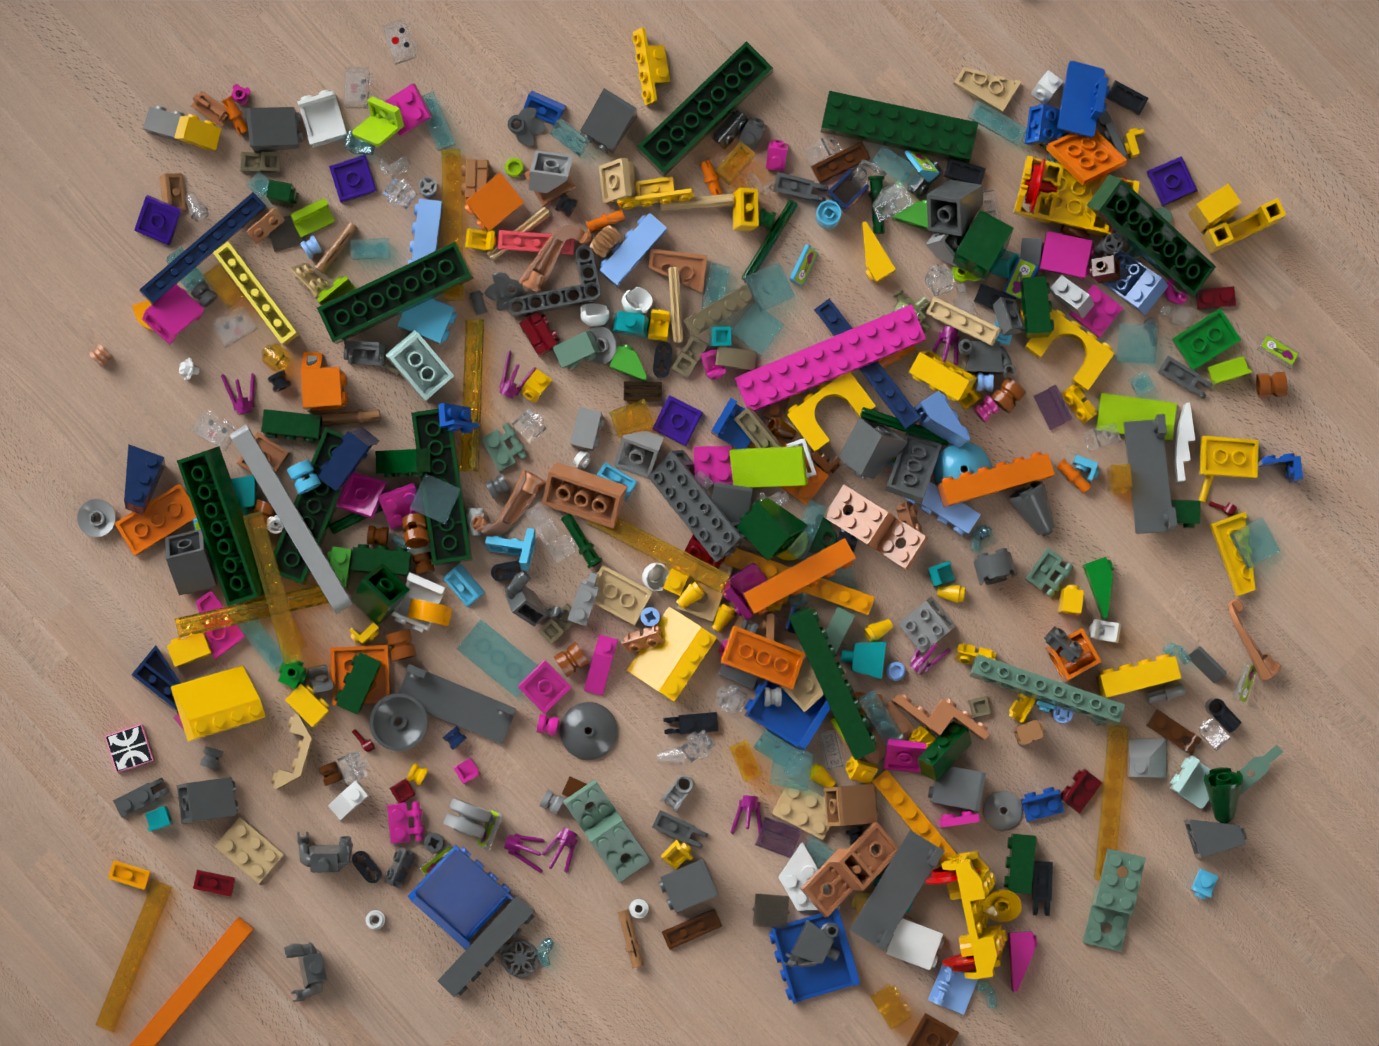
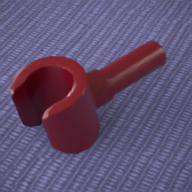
M1211 501L1209 503V506L1220 509L1228 516L1233 515L1237 510V507L1230 502L1226 507Z
M356 729L352 731L366 752L375 749L371 739L365 741Z

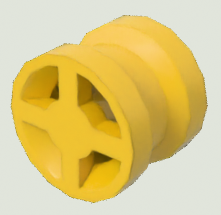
M414 763L406 780L414 781L418 786H421L429 769L421 768L417 763Z

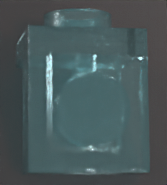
M349 130L345 138V148L353 154L373 155L375 146L354 137L352 134L353 130Z

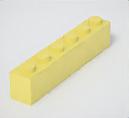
M226 242L213 252L283 346H286L299 336L229 242Z

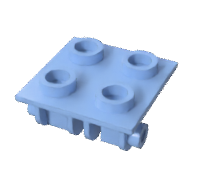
M942 965L928 1000L964 1015L978 979L965 978L963 972H954L951 970V967Z

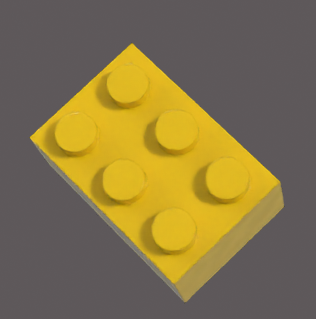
M1228 183L1197 203L1188 215L1201 233L1204 230L1208 231L1217 226L1220 221L1224 222L1232 217L1239 210L1237 206L1241 201Z
M929 349L919 352L909 373L913 374L912 377L915 380L927 382L932 390L944 392L945 396L954 402L967 398L977 377L948 360L943 362L941 356Z

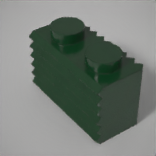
M269 180L266 197L272 205L275 204L277 206L279 204V206L283 205V207L287 206V208L290 206L292 208L298 202L299 193L296 192L295 187L291 183Z

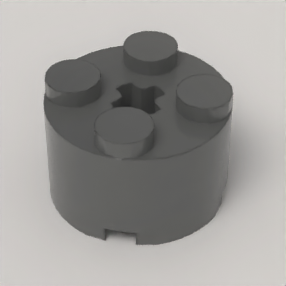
M1007 548L998 549L995 554L991 555L988 553L979 554L973 562L980 585H983L984 582H986V585L996 584L1007 580L1006 576L1010 574L1012 578L1017 575L1011 552H1008Z

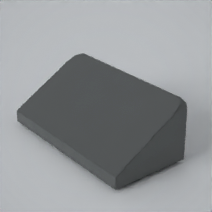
M1022 238L1020 258L1040 266L1042 238Z
M1000 297L993 304V308L1002 335L1024 333L1025 327L1016 300Z
M1201 646L1196 647L1188 655V659L1213 683H1216L1227 674Z
M723 663L718 672L719 675L753 690L758 679L757 676L731 666L726 667Z

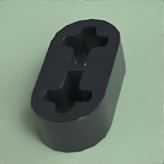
M660 342L655 348L653 373L660 379L667 377L670 372L672 347L668 342ZM663 346H666V349L669 350V353L665 354V359L661 358L662 354L658 351ZM664 362V368L667 371L660 375L656 368H659L660 363Z
M519 560L494 565L491 569L492 578L498 582L512 580L517 572H510V569L516 568ZM497 568L508 570V573L502 574V578L494 575V572H497Z
M365 851L355 852L352 857V863L367 882H378L382 877V872L374 860ZM358 854L360 856L365 855L366 858L364 859V861L367 864L366 867L362 863L358 864L356 862L358 860ZM368 867L372 871L376 870L378 872L376 874V880L374 878L369 879L368 876L370 875V873L367 870Z

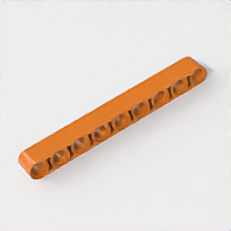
M239 916L129 1046H156L249 937L254 928Z

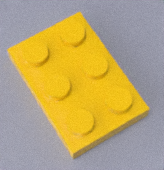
M1201 436L1200 475L1258 478L1259 440Z

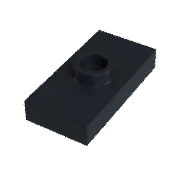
M1116 80L1106 97L1137 115H1140L1149 99Z
M949 158L944 177L981 185L986 168Z
M981 283L974 302L994 310L993 304L1000 297L1016 300V297Z

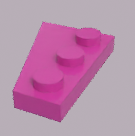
M212 590L196 601L213 658L217 659L246 636Z

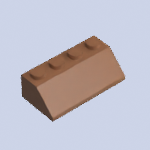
M556 462L548 472L542 504L614 528L623 507L628 486Z

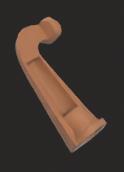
M574 225L561 227L549 238L519 283L538 293L543 292L565 241L574 238L577 239L580 245L589 246L592 243L593 237L590 233Z
M523 469L498 521L489 524L484 517L476 516L472 521V527L485 536H501L520 518L546 481Z
M1237 598L1229 601L1227 607L1231 619L1259 679L1264 681L1272 678L1281 670L1282 666L1278 661H1274L1269 653H1261L1238 615L1244 609L1243 603Z

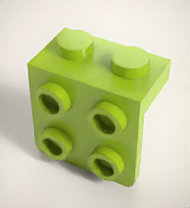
M371 97L367 100L371 116L352 131V134L358 139L379 147L403 128L404 123L400 108Z

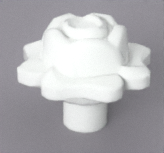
M191 358L186 359L185 362L179 365V373L184 377V381L189 380L193 374H199V368L194 367Z

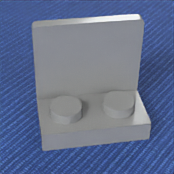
M932 596L899 622V626L921 653L925 652L956 626Z

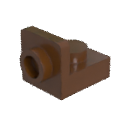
M815 452L811 456L812 461L827 474L829 472L833 474L841 466L839 464L841 460L839 457L829 464L828 457L822 452L820 454Z

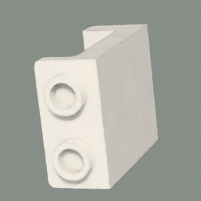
M323 90L317 96L307 95L302 97L300 101H297L312 148L348 138L334 91Z
M409 573L406 586L410 591L398 604L394 612H392V616L395 617L394 621L405 625L406 622L413 624L412 628L423 632L425 629L428 631L431 622L407 617L411 598L440 604L446 588Z
M902 918L893 933L894 936L890 940L885 953L927 970L935 967L938 956H935L938 948L942 949L945 938L942 937L943 933Z

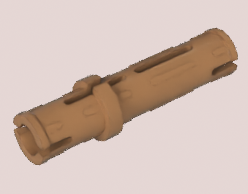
M348 222L329 249H325V254L314 267L324 274L331 263L338 259V254L355 232L358 231V228L351 222Z
M358 409L355 412L322 414L323 426L359 423L361 425L364 422L381 421L380 409L368 411Z
M629 909L617 912L627 945L625 949L629 953L632 969L644 966L640 953L641 945H638Z

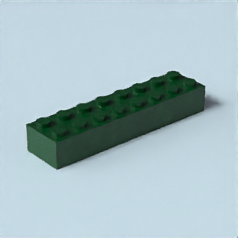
M746 41L637 146V151L665 177L773 73V67Z
M829 91L820 132L969 163L978 122Z
M1109 174L1086 205L1180 292L1194 297L1216 268L1207 257L1121 178Z
M453 242L317 307V310L332 342L339 344L474 279V276L459 244Z
M439 409L412 412L416 449H430L431 472H423V476H420L433 565L438 566L472 561L454 431H448V428L440 427Z
M325 427L311 461L314 468L313 474L320 475L321 466L326 461H330L332 451L343 443L341 441L344 436L343 434ZM319 478L321 485L304 494H298L294 504L321 548L345 485L335 491ZM284 527L267 570L305 585L311 571Z
M220 446L177 460L227 606L269 593L270 589Z
M808 606L789 615L788 618L853 758L857 760L876 751L875 745H877V741L872 732L868 733L866 729L870 726L865 716L859 714L860 704L857 698H852L850 694L853 692L849 681L847 679L844 680L842 677L845 672L841 664L835 662L834 657L837 655L831 644L828 645L826 639L829 637L823 626L819 627L817 623L821 621L815 609L811 610Z

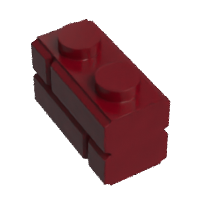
M539 311L521 321L519 325L538 357H541L552 351L553 347L558 345L557 341L560 339L554 330H549L547 325L550 323L545 314L540 315Z

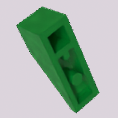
M1107 557L1082 565L1102 619L1108 617L1113 578L1112 571L1114 570L1111 560H1107Z

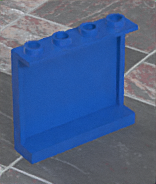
M767 680L764 684L759 683L754 691L757 694L754 700L749 699L744 707L747 710L744 716L804 752L831 709L825 695L820 697L807 711L803 712L781 688V706L770 705L765 707V687L776 689L780 686Z
M455 845L408 897L413 904L467 950L471 945L469 940L508 898L510 900L514 898L510 894L512 890L504 883L500 885L497 882L498 878L491 871L487 873L483 870L485 866L478 859L473 861L470 858L472 854L466 848L462 847L460 849Z
M835 909L829 917H824L819 913L771 928L772 932L769 933L771 943H776L778 950L774 952L777 963L781 962L783 970H780L783 982L787 981L789 987L785 989L788 1001L792 1000L793 1004L798 1001L861 984L839 909ZM806 920L811 921L820 929L826 923H835L839 927V934L833 937L834 941L831 945L840 950L836 961L825 957L822 964L818 963L816 966L803 968L797 966L789 967L783 964V962L787 963L790 957L786 956V953L791 954V950Z

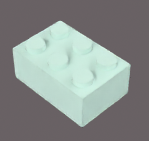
M415 330L385 355L425 401L454 377L453 373Z

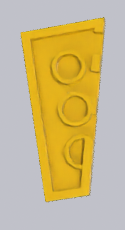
M1246 512L1209 525L1236 597L1256 590L1253 565H1251L1250 559L1251 548L1248 542L1249 532L1246 526Z

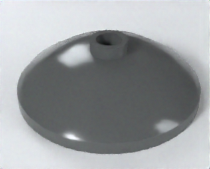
M394 693L383 697L376 703L371 712L369 724L374 739L381 746L392 751H405L413 748L423 739L427 730L428 719L424 707L416 698L404 693ZM396 718H401L403 723L397 725L395 723Z
M584 702L573 706L564 715L560 725V737L564 747L575 757L584 760H593L604 756L612 749L617 739L618 728L614 716L606 707L594 702ZM586 727H590L592 729L591 734L588 735L585 733Z

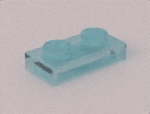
M561 118L556 121L550 132L553 137L579 157L584 153L590 140L586 139L585 136Z
M389 238L350 240L352 260L390 258Z

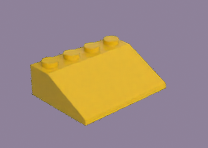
M668 607L656 625L660 626L662 633L659 635L665 642L654 647L641 649L627 671L675 702L717 637L671 607Z
M243 665L171 686L188 742L250 724L266 717L261 700Z

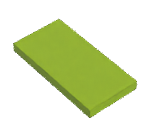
M1100 393L1096 431L1125 435L1124 422L1154 420L1157 414H1165L1167 433L1164 440L1172 441L1177 403Z
M804 446L729 450L733 485L743 487H774L808 484Z

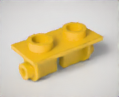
M1073 384L1061 393L1065 403L1071 407L1076 417L1083 424L1097 414L1096 408H1094L1089 400H1086L1084 403L1081 401L1085 395L1078 386Z
M962 643V645L958 644L955 660L962 664H973L978 654L996 660V653L993 650L979 647L978 653H975L976 646Z
M1018 693L1017 696L1021 700L1019 702L1015 699L1008 710L1010 712L1008 716L1024 724L1037 699Z

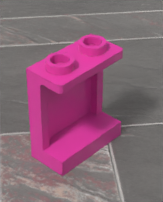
M1047 231L1040 258L1039 271L1044 273L1046 271L1083 280L1085 276H1089L1091 265H1088L1089 257H1093L1094 247L1091 246L1092 241Z
M176 284L157 302L145 310L142 320L170 345L175 341L180 332L195 320L201 319L204 309L200 303L194 301L188 295L186 290Z

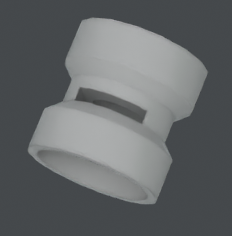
M548 789L539 806L544 809L548 808L551 813L557 815L565 798L554 795V792Z

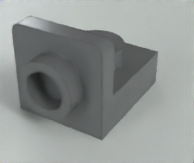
M326 664L308 668L310 686L315 693L334 689Z

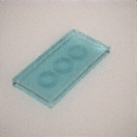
M481 619L457 648L458 651L515 697L521 692L517 686L538 666Z

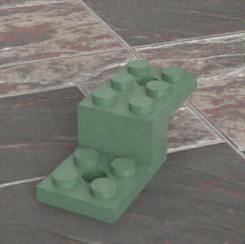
M595 779L563 801L619 883L651 861ZM594 802V806L591 809H585L587 803ZM622 854H629L627 859L620 860Z
M1107 848L1099 886H1095L1083 943L1121 952L1130 914L1133 915L1146 861L1145 857ZM1121 866H1124L1128 871L1127 875L1123 878L1117 875V870ZM1105 922L1111 925V931L1107 934L1101 931V925Z

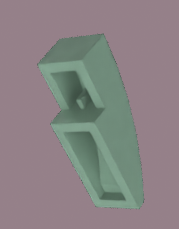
M837 607L826 629L829 637L826 639L828 645L831 644L835 653H837L855 615Z

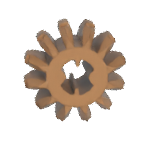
M608 225L592 240L590 248L597 256L605 258L620 243L622 236L618 230Z

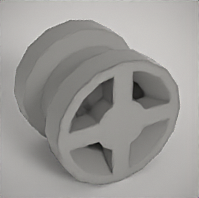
M424 177L419 181L418 188L424 197L432 198L437 194L438 185L432 177Z
M765 687L764 706L775 705L780 707L782 700L781 687L776 689Z

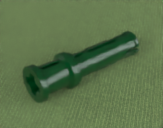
M885 176L868 177L870 181L869 196L872 202L874 234H885L883 198L886 195L883 191Z
M568 513L563 516L561 521H563L579 547V554L584 557L588 564V569L602 562V557L599 558L594 550V544L588 542L572 514Z

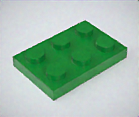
M1220 308L1172 338V341L1190 369L1194 371L1241 341V338Z

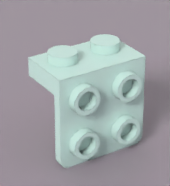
M1190 756L1181 764L1182 770L1180 773H1176L1170 782L1172 785L1169 789L1198 808H1204L1209 800L1204 783V775L1210 774L1209 770L1211 769L1200 763V760L1196 757Z

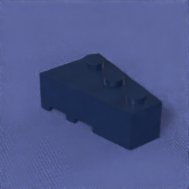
M363 427L351 432L348 431L341 439L343 441L341 446H337L330 454L332 456L330 461H326L320 468L321 473L318 478L335 491L345 485L357 470L356 468L362 459L365 460L368 456L367 453L373 445H377L380 441Z
M128 444L124 495L125 509L144 515L165 468V458L163 456Z
M155 645L131 676L136 682L178 714L171 686L181 684V682Z

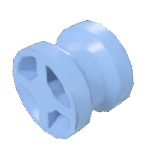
M311 236L308 241L300 243L309 259L313 258L316 253L320 254L323 252L314 236Z
M982 372L977 373L976 391H993V373L984 375Z
M653 607L645 608L641 613L642 623L647 627L658 624L660 620L659 612Z
M1056 706L1055 710L1052 711V716L1056 722L1066 723L1072 719L1073 712Z

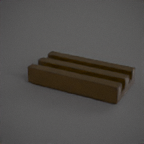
M624 381L623 401L662 402V382ZM628 386L658 387V390L628 389ZM628 393L658 394V397H628Z

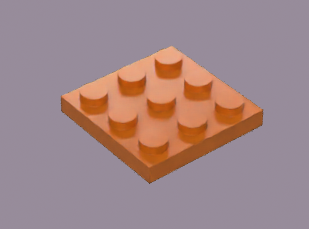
M1095 130V135L1092 138L1070 133L1049 143L1046 149L1082 186L1125 166L1127 163V159L1097 130Z
M388 645L330 648L331 680L334 689H332V705H336L335 697L338 691L343 690L345 683H343L344 677L347 672H351L353 668L351 662L355 654L359 655L360 652L383 662L364 704L377 703L383 697L391 694Z

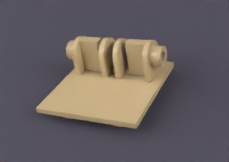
M302 263L289 268L295 275L294 277L300 283H303V286H307L306 289L310 290L309 292L315 298H319V293L324 289H330L328 282L324 278L319 277L310 264Z

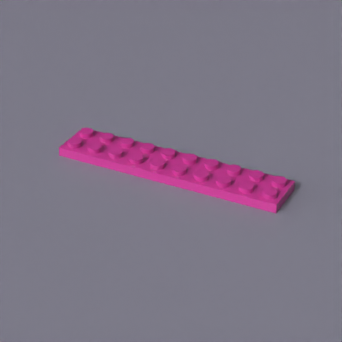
M911 304L735 377L746 408L750 406L755 412L926 341V337Z

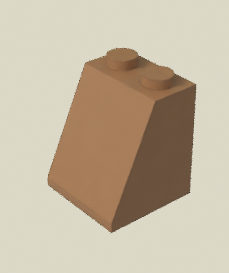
M874 784L824 788L827 826H846L877 822L879 812L875 802L877 791L874 788Z

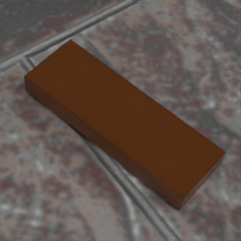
M861 141L811 166V169L819 184L871 158Z
M714 908L662 931V934L670 950L722 927V924Z

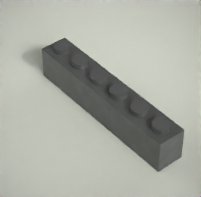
M517 895L441 976L438 982L453 997L457 994L461 996L468 989L466 984L470 980L474 982L482 974L479 970L483 966L488 967L495 960L492 956L497 951L501 953L508 946L506 941L510 937L514 939L521 932L519 927L523 923L527 925L535 917L532 914L535 910Z

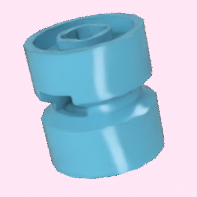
M831 200L822 202L816 211L818 225L824 229H832L838 225L841 217L840 206Z
M309 459L287 469L291 480L296 481L294 486L299 495L321 485L317 474H313L314 468ZM307 476L308 479H306V480H304V481L301 479V478H304V477Z

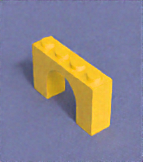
M1276 198L1261 205L1257 210L1229 224L1224 222L1209 229L1202 236V239L1209 254L1279 223L1286 216V213L1279 198Z
M1052 309V312H1050V319L1054 321L1052 333L1049 337L1031 338L1024 349L1040 359L1056 338L1070 336L1077 339L1084 348L1085 359L1071 382L1087 392L1115 354L1112 351L1113 348L1104 342L1103 344L1096 340L1097 337L1088 331L1086 333L1081 330V325L1074 320L1071 322L1065 318L1066 315L1060 310L1056 309L1055 311Z
M851 372L835 378L831 383H823L818 387L820 391L816 394L811 392L803 398L804 403L799 406L795 404L787 410L789 412L787 414L788 420L800 436L805 438L806 444L813 453L830 441L815 419V408L821 400L827 397H839L848 403L858 418H861L860 412L863 407L871 410L876 407Z

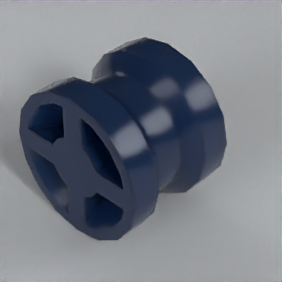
M456 726L443 739L449 742L450 748L453 750L466 740L467 737L462 735L459 727Z

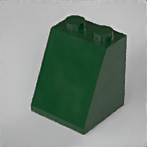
M980 210L958 247L952 263L960 269L972 273L975 277L986 281L1006 251L1014 228Z
M768 497L755 501L751 505L752 510L746 512L740 518L741 522L737 526L767 561L787 551L808 527L806 523Z
M382 563L362 579L351 600L372 621L380 625L390 616L410 589Z

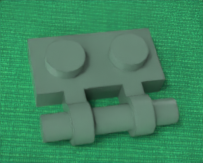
M509 423L502 426L506 432L505 434L500 435L499 431L495 430L480 438L499 472L516 463L513 458L514 455L518 454L521 460L527 457L524 450L526 448L523 443L519 442L516 430L512 429ZM510 439L514 446L510 451L504 442Z
M1046 548L1025 580L1039 590H1042L1046 584L1049 589L1045 594L1052 598L1061 589L1060 586L1065 578H1069L1071 575L1070 571L1074 566L1067 562L1064 568L1061 567L1059 564L1063 558L1051 549ZM1056 570L1059 575L1053 582L1049 578Z

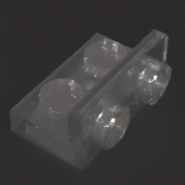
M779 491L770 497L771 500L780 506L789 501L786 492L781 494ZM763 492L759 494L760 500L766 498Z

